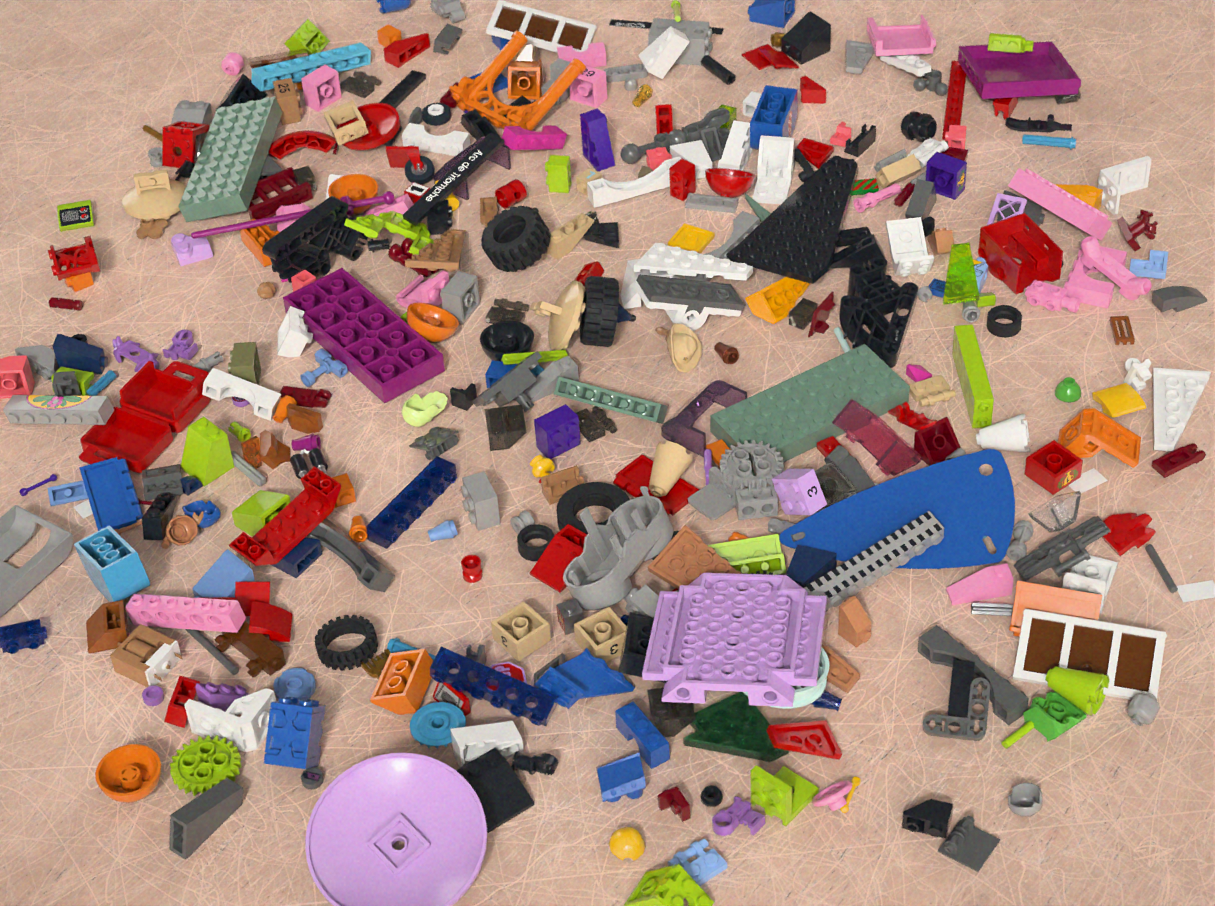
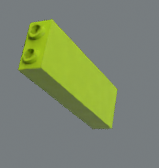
M973 324L954 326L952 355L972 429L984 428L992 424L994 398Z

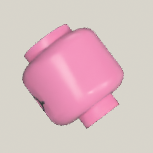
M234 52L228 53L221 63L223 71L228 75H237L244 66L243 58Z

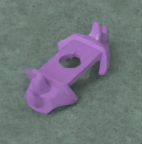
M117 336L116 340H112L113 354L118 363L122 362L120 355L137 364L134 369L135 372H138L148 361H152L154 368L159 370L160 365L156 359L159 355L158 353H149L140 348V343L131 340L123 343L120 336ZM132 352H134V353H136V354H137L138 352H140V355H139V356H137V355H136V356H132V355H130V354H131Z

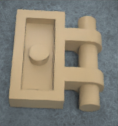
M942 375L909 384V393L916 402L919 401L920 407H930L935 405L936 402H946L956 396L955 390H950V385Z

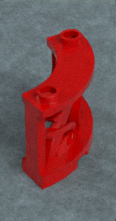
M91 235L84 237V244L55 251L54 245H50L48 254L50 260L54 262L51 269L53 276L57 275L59 281L89 272L95 273L100 271ZM62 266H66L67 270L62 271Z

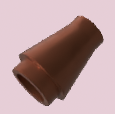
M718 342L714 347V350L724 363L734 364L737 362L739 353L736 348L722 342Z

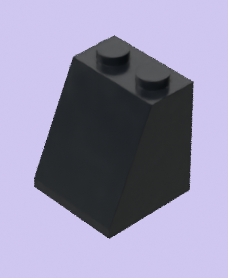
M808 12L781 38V51L801 65L829 52L831 24L813 12Z

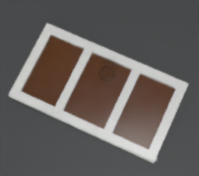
M498 0L486 29V34L510 40L513 33L519 31L527 38L528 42L526 44L534 45L557 52V47L573 46L575 51L583 52L588 49V44H591L597 25Z
M1026 608L1023 611L1024 617L1013 680L1047 685L1045 678L1049 669L1053 670L1054 667H1062L1109 676L1108 689L1104 687L1103 692L1106 696L1132 700L1134 695L1147 692L1157 698L1164 645L1167 638L1166 632Z

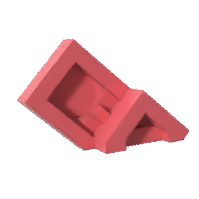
M842 121L837 126L836 133L830 137V144L846 147V141L849 138L851 139L852 135L851 128L846 127L845 122Z

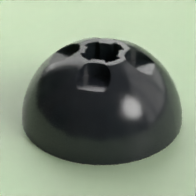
M517 321L494 323L485 328L480 335V344L484 353L494 361L502 362L503 354L530 352L534 343L532 329L526 324Z

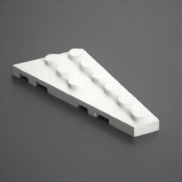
M655 243L634 265V272L647 269L650 270V273L666 271L670 275L696 277L697 274H706L708 278L722 275L724 279L745 281L753 273V266L745 263H736L729 259L716 258L713 255L683 250L680 247H671L664 243Z
M1153 368L1154 450L1174 451L1210 379L1211 372Z

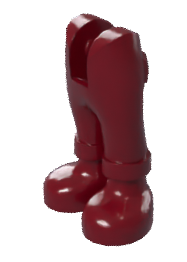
M405 238L401 246L397 243L393 244L388 252L389 258L405 267V260L412 259L413 254L409 250L414 241L411 238ZM410 268L417 272L418 275H423V277H429L431 273L435 274L439 271V269L430 271L427 268Z

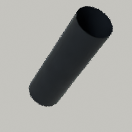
M705 55L701 59V65L727 85L735 81V74L711 56Z

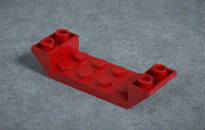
M314 466L300 479L305 489L252 538L242 532L229 544V547L255 566L277 564L333 512L342 487L341 484Z

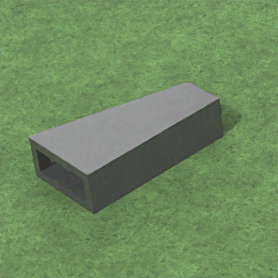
M226 778L170 815L169 850L185 860L189 858L242 805L243 787Z

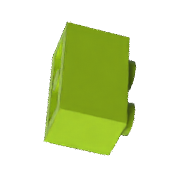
M550 155L548 162H545V172H548L546 185H549V192L569 193L572 184L570 156Z

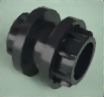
M912 111L906 114L901 122V131L908 140L913 141L916 138L918 142H924L929 138L932 139L936 133V121L927 113L921 114Z

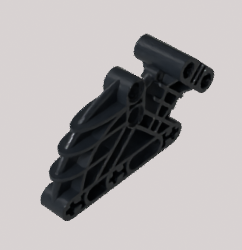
M331 196L264 244L262 252L270 257L272 271L278 272L280 279H288V282L292 283L291 277L303 270L308 271L312 275L317 273L322 276L327 275L331 268L329 253L334 252L351 261H356L363 248L356 244L359 243L365 246V243L358 239L367 240L368 237L364 233L344 225L346 218L350 220H356V218L347 214L348 204Z
M874 257L869 259L868 263L864 261L863 265L858 263L850 268L848 292L846 296L841 298L839 319L844 332L843 339L848 338L853 344V349L866 344L890 368H893L897 364L916 305L918 286L912 282L904 283L901 287L898 286V283L891 280L892 277L890 275H886L887 260L883 257ZM901 309L909 310L905 316L898 315ZM893 312L891 321L889 323L887 319L884 317V315ZM864 325L870 330V334L863 329Z

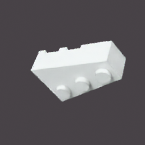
M670 26L638 56L649 73L663 79L690 41L685 33Z
M733 121L722 158L718 162V168L744 171L753 152V149L750 147V123Z

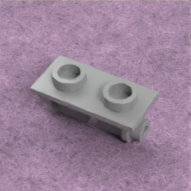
M905 149L876 163L874 166L875 171L878 172L881 168L907 157Z

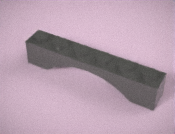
M325 518L307 535L309 538L320 540L321 545L344 560L353 569L357 579L368 589L386 592L395 575L330 520Z
M936 625L918 637L917 652L932 664L953 668V659L975 662L973 679L982 677L989 682V699L992 704L993 713L1006 724H1012L1023 716V712L1028 710L1029 698L1025 693L1016 689L1007 679L996 673L992 667L982 662L977 655L972 654L962 643L952 638L947 631L942 630Z

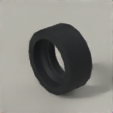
M999 305L991 308L988 312L987 329L991 334L1007 338L1013 337L1021 331L1022 314L1017 308L1009 305ZM1009 319L1013 321V323L1002 324L996 322L995 320Z
M534 524L523 528L517 535L518 552L526 560L538 561L553 539V531L541 524ZM539 538L547 541L546 544L540 547H530L525 544L529 540Z

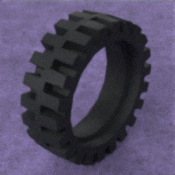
M344 615V619H341L340 616L336 617V621L331 619L328 621L329 625L323 624L322 629L317 631L318 635H315V647L321 663L325 664L328 668L332 667L333 670H337L338 667L340 671H345V667L351 670L354 665L358 668L361 666V662L366 664L368 658L372 659L374 657L373 653L377 652L378 640L374 626L370 623V620L364 619L362 616L357 618V615H352L349 618V615ZM355 633L366 637L363 643L348 651L337 652L327 648L330 642L345 634Z

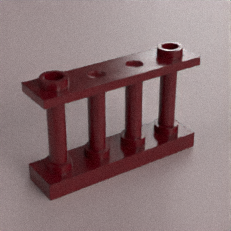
M292 167L258 181L248 207L250 219L258 220L276 215V211L281 205H298L312 199L310 184L305 182L298 185ZM287 185L292 187V189L285 192L281 189ZM273 191L278 194L272 198L267 196V194ZM260 197L263 202L255 205L252 200Z

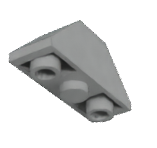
M44 345L15 349L16 356L27 355L33 373H37L45 380L52 382L51 376L59 369L55 353L52 349Z

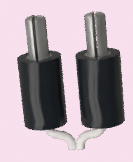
M318 448L311 451L301 450L300 454H295L290 458V463L298 479H301L309 472L303 453L308 454L313 467L315 466L327 474L328 465L322 451Z

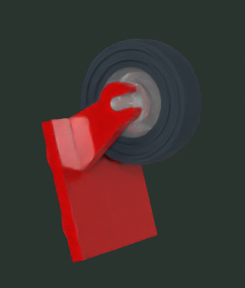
M419 146L386 147L385 150L390 168H405L406 178L411 183L415 182L422 185L428 183L433 178L435 173L434 164L429 158L421 156Z

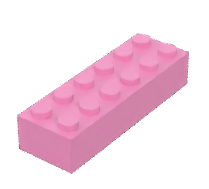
M1019 168L1008 185L1101 241L1112 225V222L1107 220L1109 216L1027 168L1025 171Z

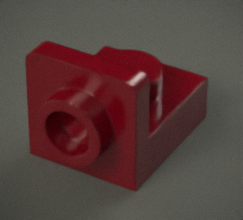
M677 786L658 794V807L661 811L671 807L674 815L678 814L682 822L691 818L690 805Z

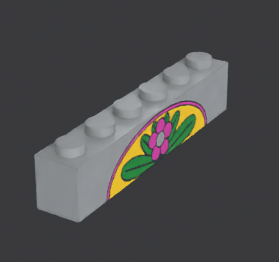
M13 395L3 408V411L10 423L105 425L112 415L114 408L108 396Z

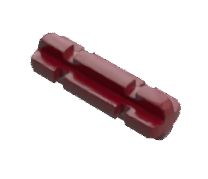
M907 183L894 199L895 206L901 207L913 193L915 184Z
M51 297L49 306L51 308L58 307L59 309L69 310L74 308V310L80 311L83 308V302L81 300L74 301L73 299L59 298L58 300V298Z

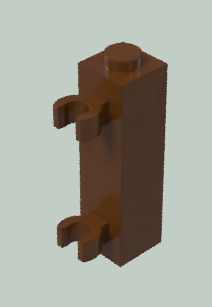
M244 621L238 633L222 632V635L214 639L219 644L216 648L221 652L226 651L231 644L250 660L246 664V667L250 669L247 673L253 678L261 670L271 676L286 665L283 650L263 634L249 633V623Z

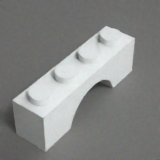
M409 123L402 133L403 146H419V150L464 157L471 147L470 133L454 130L449 134L436 136L427 133L424 125Z
M212 368L203 383L202 395L217 401L227 397H241L252 405L254 415L269 421L272 420L281 398L280 393Z

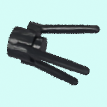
M185 160L183 165L175 172L178 175L175 180L179 181L181 177L189 178L194 164Z

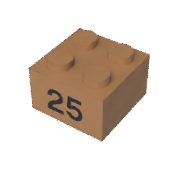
M292 78L273 81L275 98L283 112L280 118L282 125L301 122L300 115H303L296 83L293 84Z

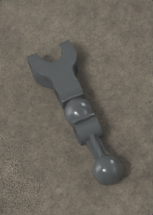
M725 108L709 111L701 121L682 127V130L675 129L669 134L665 132L655 135L654 142L639 147L633 143L626 144L621 149V158L627 164H635L639 161L641 155L646 154V150L666 147L669 153L671 145L700 140L699 131L716 127L728 140L730 131L727 128H720V126L729 121L730 112Z

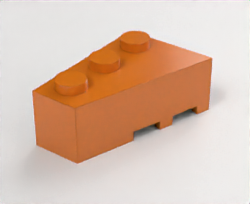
M267 225L240 230L242 242L264 267L272 265L270 257L264 255L262 249L264 244L277 235L279 231L274 232Z

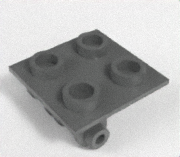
M434 427L429 430L428 434L416 438L415 442L409 445V447L425 450V457L428 460H434L440 454H443L444 451H448V449L457 445L459 439L456 434L459 432L448 428Z
M972 816L963 817L956 824L938 852L979 872L1000 842V839L974 827L975 820Z

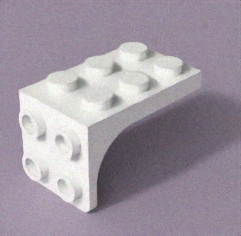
M1149 156L1100 170L1098 188L1103 190L1101 203L1113 215L1118 214L1120 195L1148 187L1152 160Z
M921 217L886 221L885 225L895 276L906 277L914 273L923 275L930 272L934 256H928Z
M1090 555L1091 559L1088 561L1085 559L1073 566L1070 573H1065L1062 588L1102 595L1100 613H1102L1118 562Z

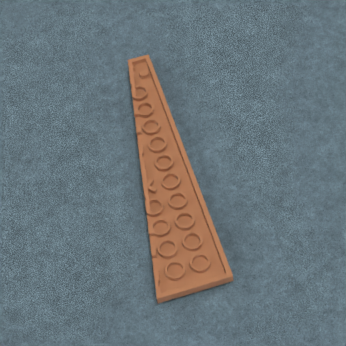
M686 525L683 526L648 566L650 573L678 590L680 585H689L702 573L742 574L740 571H736L725 558L722 559L716 554V551L711 546L708 547ZM822 644L830 665L827 681L848 693L860 679V674L842 658L835 655L828 646Z

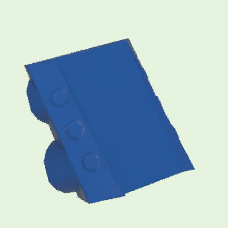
M640 752L596 767L603 802H617L621 796L625 795L631 799H637L642 796L646 783Z

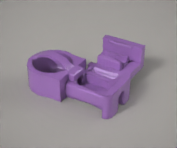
M189 330L178 331L172 338L173 344L168 350L163 349V354L165 358L171 357L172 360H178V357L190 360L198 351L197 343L193 344L192 332Z
M734 797V803L726 811L721 810L712 818L713 831L720 836H727L733 833L739 826V823H744V826L748 825L753 836L765 825V815L752 810L751 803L748 801L742 802L740 797ZM720 822H727L725 826L717 825Z

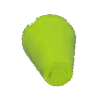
M1054 667L1053 670L1049 669L1045 678L1048 687L1090 716H1093L1092 713L1096 714L1102 706L1106 697L1103 694L1104 687L1107 689L1109 687V676L1062 667Z

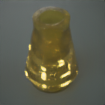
M646 84L639 86L632 104L635 107H640L652 97V88Z

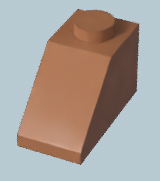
M852 596L839 606L838 635L857 648L870 639L871 621L857 597Z

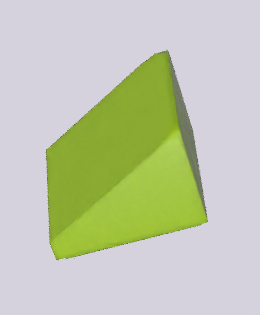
M992 292L973 295L977 307L995 306L996 296Z

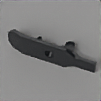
M1053 114L1047 116V121L1031 120V117L1028 120H1018L1011 117L1005 120V125L1015 131L1047 133L1072 131V124H1061L1054 121Z

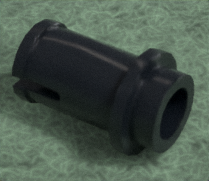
M388 238L367 241L368 250L372 251V253L375 250L390 249L387 244L389 243Z

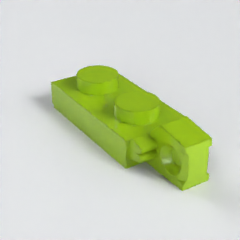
M989 33L988 50L1023 53L1024 51H1033L1034 41L1026 40L1022 35Z

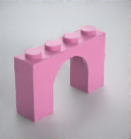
M1100 246L1101 249L1125 267L1126 251ZM1080 249L1077 260L1073 264V271H1070L1064 289H1068L1069 298H1078L1080 303L1109 308L1113 298L1114 284L1095 280L1086 275L1101 271L1096 267L1090 270L1081 262L1080 258L1083 251Z

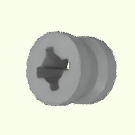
M155 147L148 151L150 165L152 167H162V148Z
M525 510L520 512L518 517L514 516L510 519L511 525L517 534L523 528L535 524L530 513Z

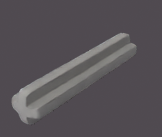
M231 451L235 467L258 486L266 484V477L238 453Z

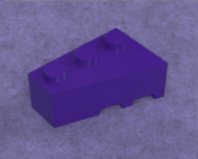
M598 108L580 114L583 156L598 172L615 166L606 115Z

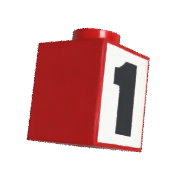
M413 182L405 189L404 195L408 194L413 204H415L430 188Z

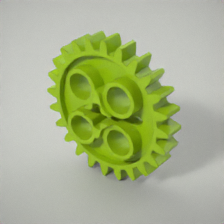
M207 735L206 740L199 736L197 742L190 739L191 744L189 746L182 744L184 750L177 749V756H172L173 762L170 763V773L174 784L178 785L179 790L184 789L185 794L192 790L193 796H196L198 792L203 794L226 778L235 782V775H240L239 768H242L241 756L237 746L234 747L232 741L227 743L225 737L219 740L218 735L214 739Z

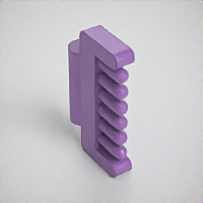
M706 449L704 451L706 485H708L709 469L712 468V452Z

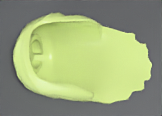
M438 391L430 392L422 398L415 393L402 406L401 413L403 418L409 425L414 427L424 426L445 409L448 397Z

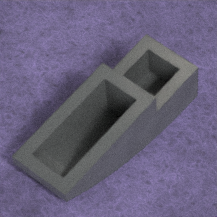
M1172 286L1154 290L1152 296V303L1161 312L1173 309L1177 313L1207 302V298L1198 289L1186 286Z

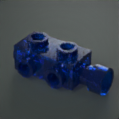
M40 619L0 627V648H2L3 653L14 654L24 648L37 649L40 645L44 644V639L48 638L46 626H41Z

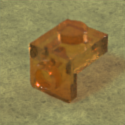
M254 436L241 443L243 458L254 468L261 467L259 438Z

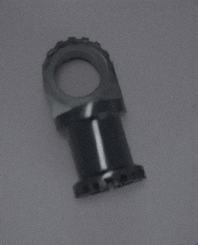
M516 751L511 765L513 770L528 771L531 775L535 774V772L552 775L558 766V760L553 755L547 753L531 757Z

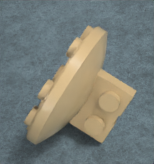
M167 169L149 173L134 174L135 186L129 189L122 199L125 212L132 217L150 221L152 218L165 220L180 211L178 206L186 185L169 179Z
M576 280L570 282L561 292L554 305L543 301L531 304L530 310L535 311V315L550 317L548 340L549 347L552 350L566 349L574 330L577 331L580 326V320L578 319L586 305L583 303L585 286L581 282Z

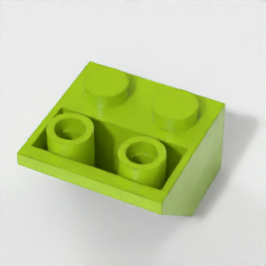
M307 19L284 44L291 51L306 49L308 55L321 52L330 40Z

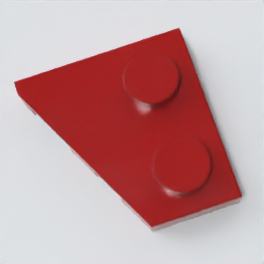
M803 138L797 145V148L806 160L818 169L834 152V146Z

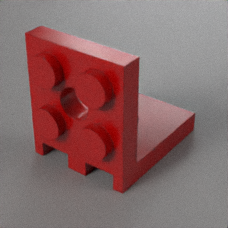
M178 121L164 126L162 166L180 168L185 160L195 164L196 136L208 132L209 124ZM176 147L181 148V155L176 153Z

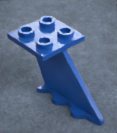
M587 648L575 658L555 668L549 667L534 684L542 693L551 696L560 706L568 709L579 699L629 693L635 688L625 679L623 673L610 669L606 661L593 657Z

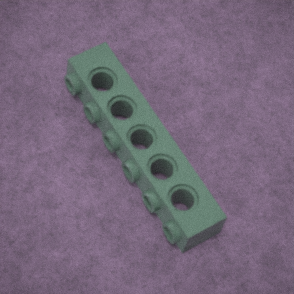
M559 376L554 395L661 424L664 423L668 408L667 405Z

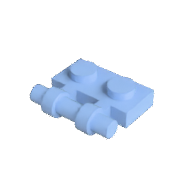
M703 838L699 842L691 843L685 851H679L674 854L673 859L667 863L668 866L680 864L693 880L701 886L727 869V862L714 848L705 852L703 849L708 847L709 844ZM695 855L697 859L689 863L687 860Z

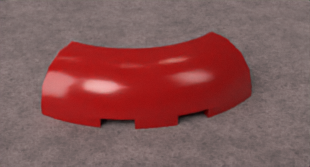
M297 131L275 140L271 144L268 153L280 160L299 147L317 149L327 153L336 143V140L331 135L318 131Z

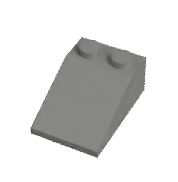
M180 101L175 107L171 124L185 121L210 125L213 120L211 104L204 101ZM204 133L197 135L195 142H199Z

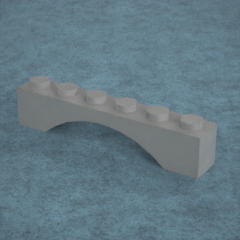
M742 211L733 220V233L727 242L718 249L704 255H713L716 258L727 259L726 254L760 224V217ZM697 274L696 277L685 276V279L708 282L712 279L706 277V274Z

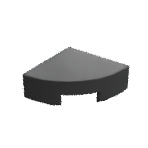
M416 107L412 111L408 124L419 125L423 122L420 107Z

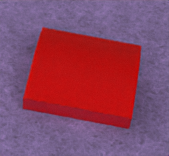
M252 601L249 633L270 634V641L290 642L292 613L275 605Z

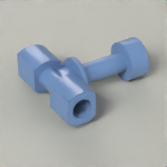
M320 349L315 353V361L320 364V367L312 372H304L300 375V378L305 386L310 387L316 382L315 378L323 373L329 374L332 372L339 378H342L348 373L347 365L343 362L332 360L330 353Z

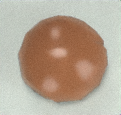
M180 515L169 521L165 533L171 543L181 546L189 544L198 534V527L193 518L187 515Z

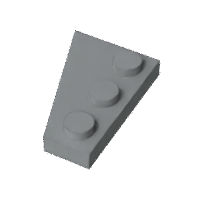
M846 40V72L862 74L874 54L871 43Z

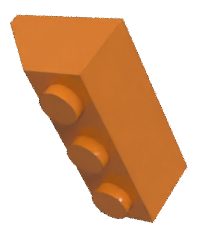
M426 649L390 653L370 698L371 703L398 715L415 713L420 707L436 668V664Z

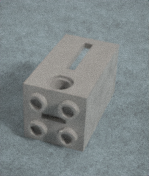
M653 19L648 34V45L654 42L670 26L685 33L690 41L674 64L702 66L701 59L705 55L710 56V51H712V42H710L712 28H710L709 22L688 20L676 22L674 19Z

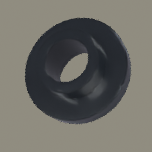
M707 786L701 792V802L706 806H718L723 800V794L716 786Z

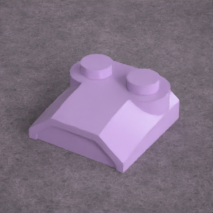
M178 233L171 238V247L180 267L213 257L206 237L193 239L191 236L188 237L185 234Z

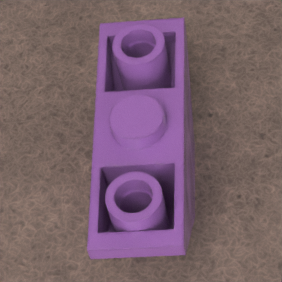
M207 682L206 684L197 683L195 686L200 702L213 708H219L226 712L235 699L249 695L246 692V688L240 685L229 686L224 683L215 685Z

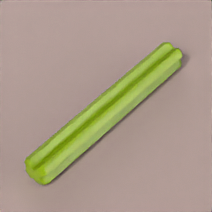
M566 350L538 351L542 356L538 362L557 361L568 356ZM535 352L503 354L501 360L504 365L519 364Z

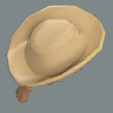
M674 323L670 330L663 327L655 329L659 335L666 336L665 339L671 361L678 371L687 373L697 366L702 355V345L697 335L689 327Z

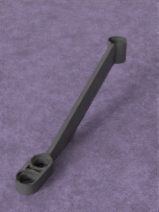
M838 445L824 459L830 469L834 471L839 470L856 494L875 486L858 461L844 447Z

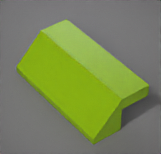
M779 534L707 545L708 547L711 546L716 551V554L722 559L725 558L736 571H740L742 574H756V571H760V574H763V571H767V574L772 572L773 575L786 573Z

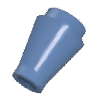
M448 519L433 529L428 530L431 542L451 539L458 535L454 521H448Z

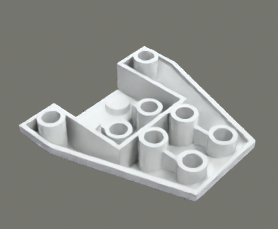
M640 259L628 260L620 295L623 308L641 307V297L634 288L639 274L678 279L684 278L681 275H670L666 271L650 273V270L641 269L640 272H634V265Z

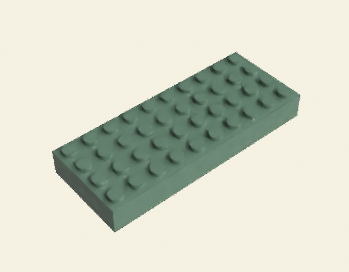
M265 97L257 101L251 100L247 103L220 107L216 110L178 206L186 222L248 210L283 113L275 97Z
M863 344L710 415V432L718 440L722 439L729 448L730 445L737 447V442L743 445L745 440L749 444L753 440H755L756 444L763 441L764 446L769 443L770 449L776 447V452H781L784 463L817 447V442L831 436L836 438L888 413L889 410L898 405L902 406L904 402L908 403L910 386L866 344ZM749 455V460L751 461V466H752L751 455Z

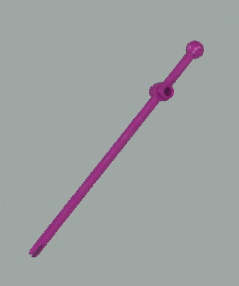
M391 191L384 192L383 196L352 201L349 196L340 198V200L348 204V215H352L354 213L353 209L356 207L382 202L392 204L395 201ZM312 209L191 233V237L196 239L299 219Z

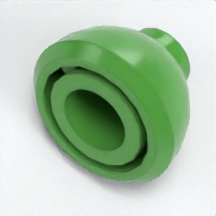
M1067 377L1057 385L1055 396L1063 402H1075L1081 397V388L1074 378Z

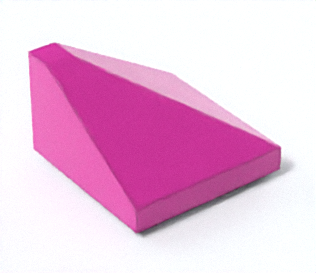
M908 364L906 366V375L914 382L932 377V374L921 365Z

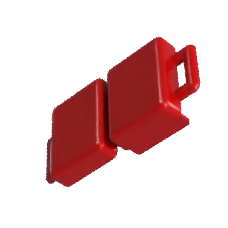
M148 361L120 389L121 408L113 407L114 411L105 425H93L80 439L83 452L79 455V459L85 463L94 464L117 457L118 460L126 459L130 471L142 473V470H146L172 443V432H182L210 403L211 398L202 395L203 383L209 373L179 361L170 363L161 371L154 368L152 361ZM179 371L194 378L190 381L173 374Z

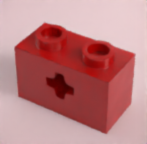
M680 159L669 168L670 196L685 201L689 193L696 192L695 164Z
M179 676L164 722L185 728L188 717L184 705L188 699L195 701L197 695L195 686L200 681Z

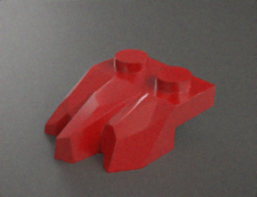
M1136 513L1114 514L1103 520L1111 532L1102 538L1121 556L1134 546L1140 548L1152 538L1156 531L1151 527H1147L1152 518L1146 513L1139 516Z

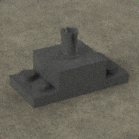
M537 351L526 357L472 400L476 407L481 404L485 406L494 400L501 407L516 399L524 412L532 408L534 404L524 392L537 381L530 370L539 364L538 360L542 357Z

